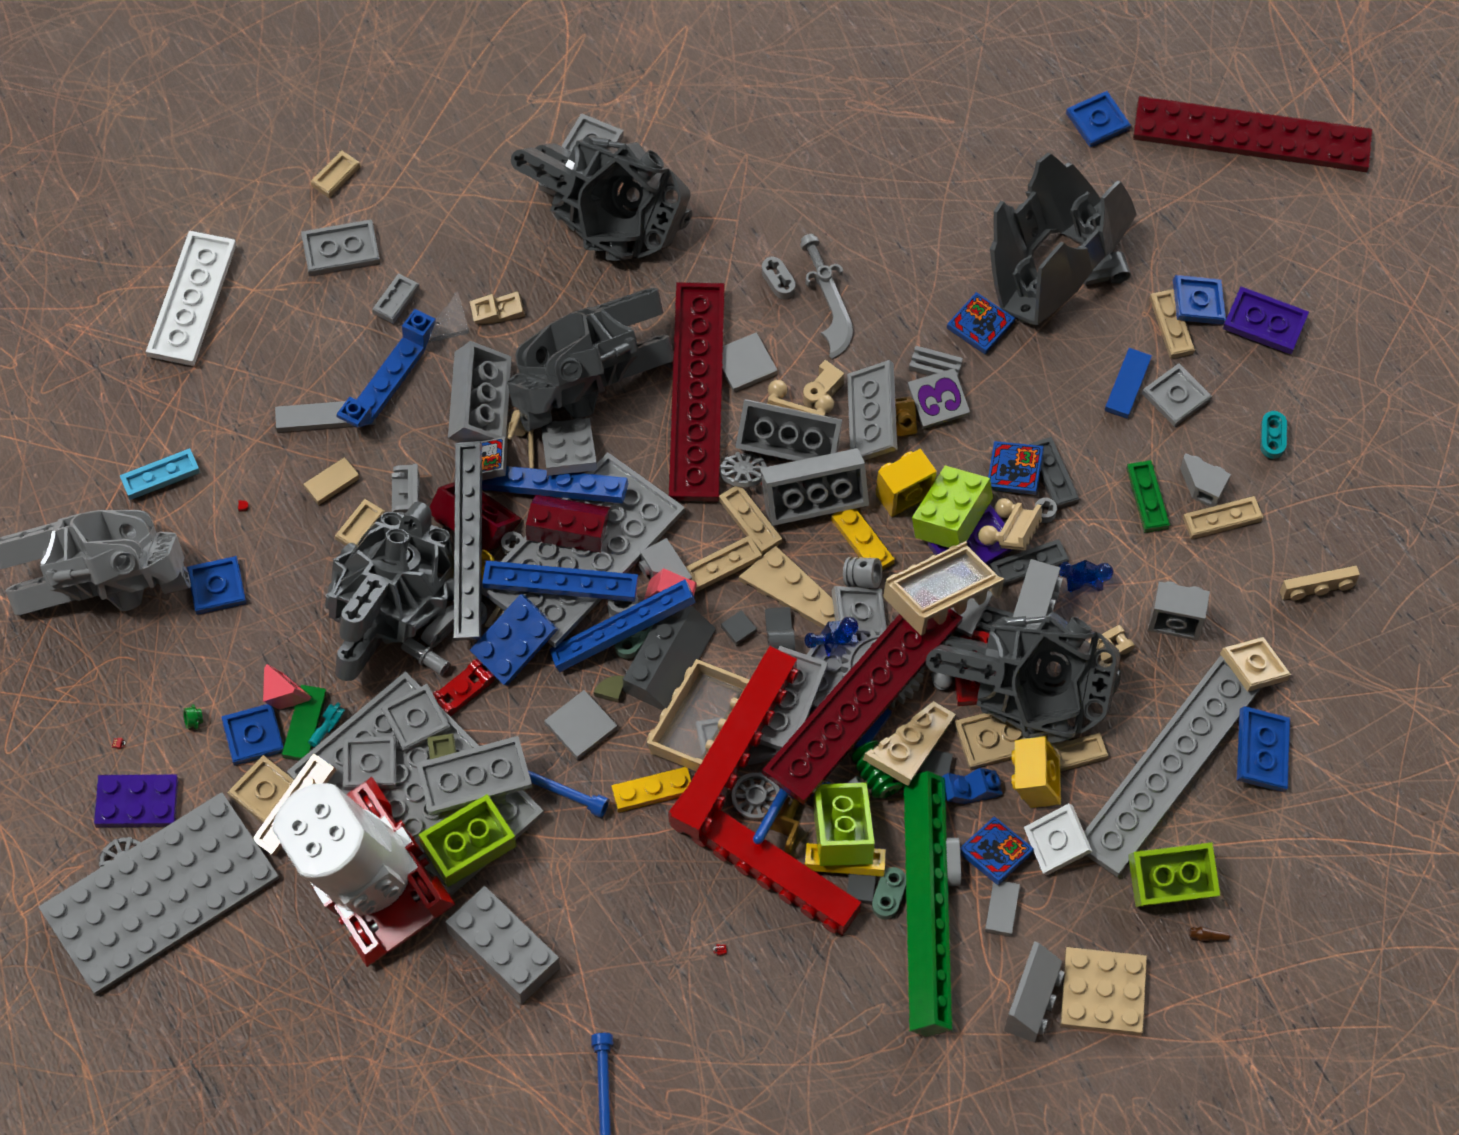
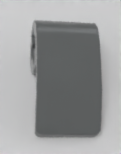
M790 607L765 609L768 647L772 646L778 649L779 646L795 651V636L792 629Z

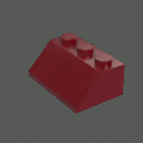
M455 482L438 487L429 507L434 520L441 525H446L455 534ZM483 492L482 550L489 552L501 545L502 537L506 533L512 532L521 522L522 518Z
M536 495L530 504L526 521V540L601 553L610 507Z

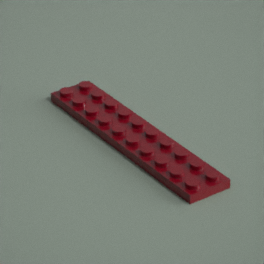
M1143 96L1138 98L1133 140L1366 173L1369 169L1372 139L1371 128Z
M676 282L669 496L675 501L719 502L725 283Z
M923 588L913 598L922 608L938 601L937 598ZM949 609L944 623L938 624L932 617L928 619L925 634L920 635L899 614L763 768L762 774L804 805L926 664L927 655L935 647L942 645L962 623L963 617L954 610Z

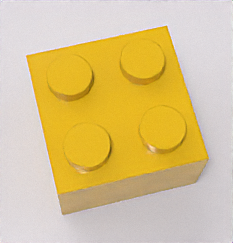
M921 448L915 452H907L900 460L894 463H887L879 469L876 496L889 515L893 517L923 501L936 480L937 471Z
M1046 737L1015 740V750L1011 752L1012 763L1015 766V774L1011 778L1013 789L1020 794L1021 799L1030 808L1061 805L1060 755Z

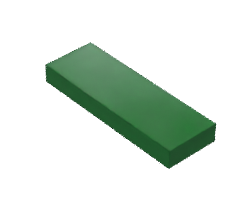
M1152 460L1127 464L1126 469L1144 533L1169 529L1170 524Z
M307 685L300 686L311 698L307 702L295 705L282 753L283 758L300 761L312 750L313 746L308 741L318 728L327 694L324 688Z

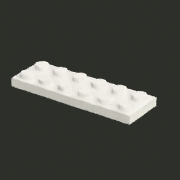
M194 231L188 232L146 349L147 357L191 366L195 365L236 248V241L234 239Z

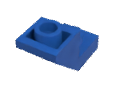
M978 768L966 776L951 773L941 776L945 778L946 800L950 802L967 804L1003 795L1000 778L994 770Z

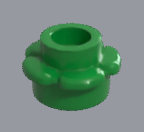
M191 704L189 708L183 709L186 728L198 729L199 724L203 723L201 709H196L194 704Z

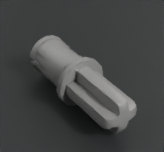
M411 637L402 644L401 649L417 659L420 665L425 664L440 676L444 675L448 670L450 662L434 653L433 648H427Z

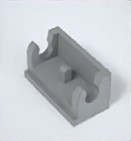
M418 464L393 467V472L395 473H392V512L405 515L414 502H420Z

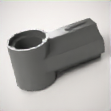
M1118 251L1108 254L1094 268L1083 284L1086 286L1109 280L1117 284L1128 280L1131 273L1124 253Z

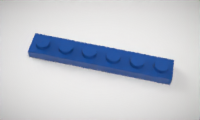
M506 466L505 476L482 480V490L623 504L629 483L626 477L584 473L547 476V470Z
M486 561L482 585L483 588L635 602L638 574Z
M684 579L560 643L556 648H550L555 667L561 672L696 603L689 584Z

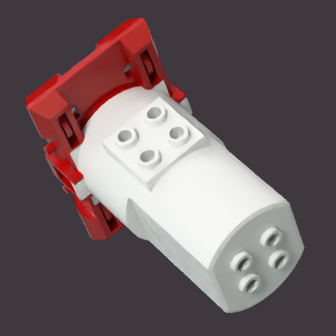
M370 777L347 794L333 784L318 783L308 785L291 794L283 802L274 818L272 831L299 874L311 883L324 906L334 914L341 916L338 921L341 925L346 924L352 934L349 940L366 967H368L431 924L433 920L456 904L437 876L431 877L425 868L429 864L427 858L419 859L424 854L412 834L404 828L405 824L403 821L395 822L391 804L373 777Z

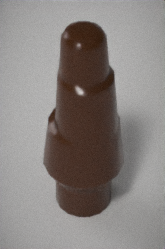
M1202 926L1198 928L1190 927L1189 938H1196L1199 941H1228L1230 939L1229 933L1211 930Z

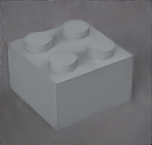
M1169 581L1159 582L1152 603L1148 631L1198 640L1206 618L1210 591H1205L1196 586H1179Z

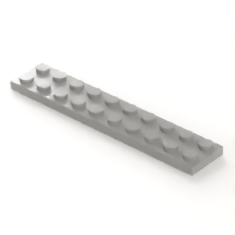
M1220 655L1086 828L1084 833L1092 849V852L1086 856L1118 877L1129 863L1128 854L1137 852L1237 722L1240 708L1243 706L1248 707L1262 688L1247 692Z

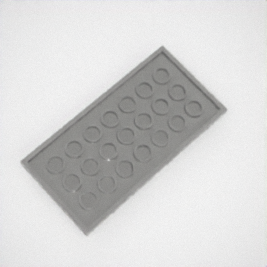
M607 452L597 463V470L589 471L587 474L626 477L629 484L623 504L562 498L564 500L610 507L601 553L526 540L525 536L501 562L627 573L641 559L640 551L654 545L685 513V507ZM481 582V593L503 610H506L520 594L525 595L558 628L557 632L547 641L554 648L602 600L599 598L483 588Z
M221 792L38 907L96 996L278 880L279 876Z

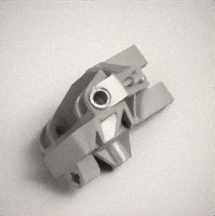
M96 510L58 519L54 523L0 537V569L41 559L42 577L14 584L5 590L15 615H22L69 601H80L98 595L102 600L108 599L120 611H128L142 603L144 588L149 586L152 588L156 584H160L165 595L190 588L191 586L188 571L183 563L185 556L177 534L156 532L150 515L141 510Z

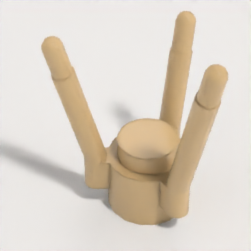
M516 410L513 412L511 421L508 423L506 440H511L514 435L523 436L525 433H528L529 468L534 469V430H525L520 419V412Z

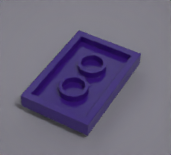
M1240 286L1223 329L1292 355L1309 311Z
M991 505L987 507L966 541L967 546L986 565L1014 550L1001 548L999 542L990 546L980 542L978 534L982 527L993 526L998 532H1001L1005 525ZM928 542L929 548L935 555L949 549L948 547ZM962 562L946 570L949 574L961 579H965L973 574Z
M177 774L98 775L95 827H166L176 819Z

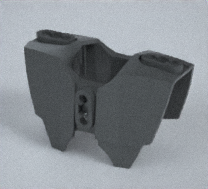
M1046 153L1036 161L1035 170L1028 184V191H1026L1027 200L1024 203H1021L1015 210L1013 206L1006 205L1004 201L1000 200L994 210V240L990 247L992 273L1000 308L1008 314L1019 318L1022 323L1034 325L1040 324L1078 292L1105 256L1107 257L1108 254L1113 253L1137 215L1133 201L1120 181L1117 180L1100 198L1091 184L1073 164H1063L1050 153ZM1060 233L1081 244L1078 248H1073L1060 242L1039 266L1037 272L1032 256L1049 234Z

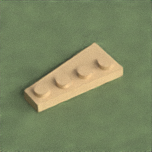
M774 546L739 576L741 583L751 585L757 589V592L774 598L784 607H790L800 613L801 617L824 630L829 631L836 625L833 599L778 547Z
M933 701L912 717L909 723L900 726L892 736L883 739L875 749H870L866 752L863 760L909 786L954 720L956 714Z

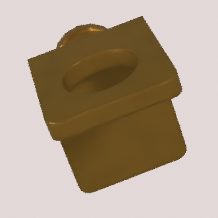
M911 397L895 398L897 436L916 434L915 401Z
M787 797L770 828L773 831L789 836L784 850L787 854H790L799 829V821L793 820L799 807V802L793 798L790 805L791 797Z

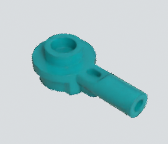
M337 702L335 706L333 704L328 706L322 716L326 719L320 728L316 729L308 741L311 746L316 747L326 733H329L336 726L345 712V709L341 707V703Z

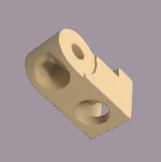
M824 360L819 366V376L814 382H810L804 387V405L816 410L814 403L819 400L820 396L827 394L832 397L844 384V373Z

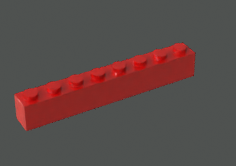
M772 646L768 647L671 814L672 827L698 840L703 832L708 833L713 824V814L715 811L719 812L722 809L726 797H724L728 789L732 790L738 780L736 774L740 767L744 769L748 764L751 756L749 752L752 746H758L763 736L761 732L765 725L769 726L775 715L773 711L775 706L783 703L787 694L786 687L789 683L793 684L799 673L796 658Z
M682 795L679 797V799L675 802V804L672 806V808H671V809L669 810V812H668V817H669L670 825H671V814L673 813L675 807L677 806L678 802L680 801ZM721 810L719 812L715 811L713 814V824L707 834L703 832L699 840L691 836V839L697 845L708 847L718 859L722 861L728 860L735 865L736 870L745 876L749 874L757 879V883L766 890L772 889L778 893L782 901L787 904H795L801 908L800 911L810 919L816 918L831 933L837 932L843 936L861 910V901L766 839L761 844H755L753 842L755 832ZM672 827L677 832L683 833L682 831Z

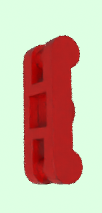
M475 659L464 671L444 687L433 692V695L438 705L451 717L495 680V676L490 671L486 672L483 664L478 659ZM476 675L479 680L473 683L471 678ZM450 697L453 701L446 703L445 699Z

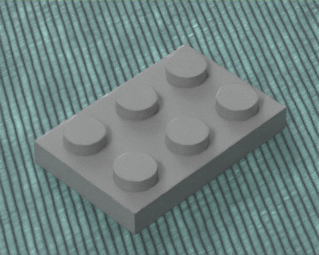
M590 418L552 421L551 424L541 427L547 476L597 470Z

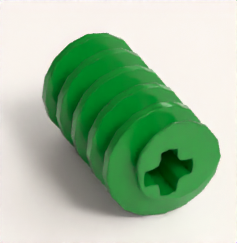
M871 741L857 748L852 754L851 760L857 764L856 769L862 772L861 777L864 781H867V788L871 789L872 797L887 798L899 791L904 784L902 782L894 783L895 778L863 760L865 753L870 749H875L874 747L878 743V741Z

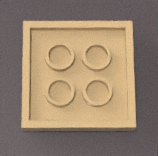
M1066 947L1060 1027L1141 1036L1143 1033L1147 956Z

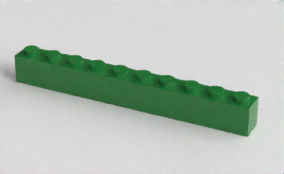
M925 771L915 775L909 786L904 784L909 1026L911 1032L930 1037L952 1030L945 778Z

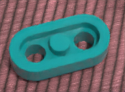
M1269 411L1263 416L1261 422L1260 449L1266 457L1276 459L1284 454L1287 446V419L1278 411ZM1269 425H1275L1277 428H1271ZM1269 446H1274L1276 450L1269 448Z

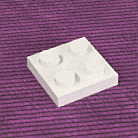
M1067 804L1024 827L1030 844L1034 848L1033 851L1040 868L1045 875H1049L1092 852L1075 809L1071 804Z

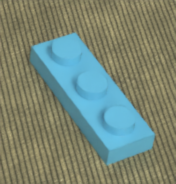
M189 448L122 474L120 478L129 500L196 475L200 473V470Z

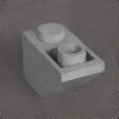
M1185 453L1180 470L1192 499L1210 507L1217 506L1228 485L1231 474L1219 466H1212L1204 462L1198 456H1191Z

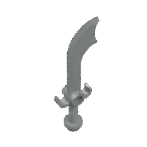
M807 234L801 238L800 246L803 251L809 252L817 272H809L806 275L805 283L809 286V279H816L831 310L833 321L828 329L821 332V335L829 344V357L834 358L848 347L853 334L851 319L832 278V271H838L840 276H842L843 269L838 264H832L830 267L824 265L816 248L820 244L818 237H815L814 234Z

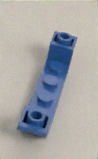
M414 309L402 325L403 337L357 400L349 397L336 414V417L357 428L372 424L424 354L436 319Z

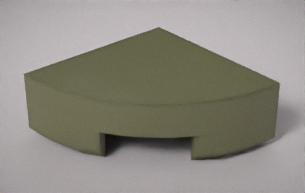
M611 676L604 679L595 688L594 696L619 703L623 691L624 676Z

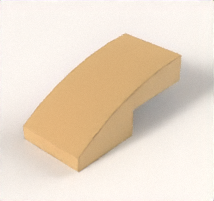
M518 291L498 298L491 294L470 301L475 324L503 322L525 316L521 295Z

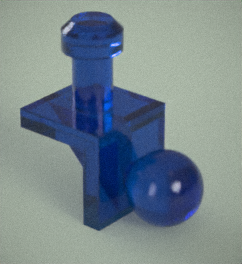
M1084 560L1074 565L1063 562L1059 566V575L1067 578V587L1070 592L1085 586L1102 591L1103 582L1109 581L1114 574L1112 566L1108 563L1096 565Z
M845 617L839 621H828L820 635H815L814 633L806 634L804 638L805 645L808 648H815L816 645L824 644L827 656H832L838 646L858 643L856 635L859 628L858 622L853 617Z

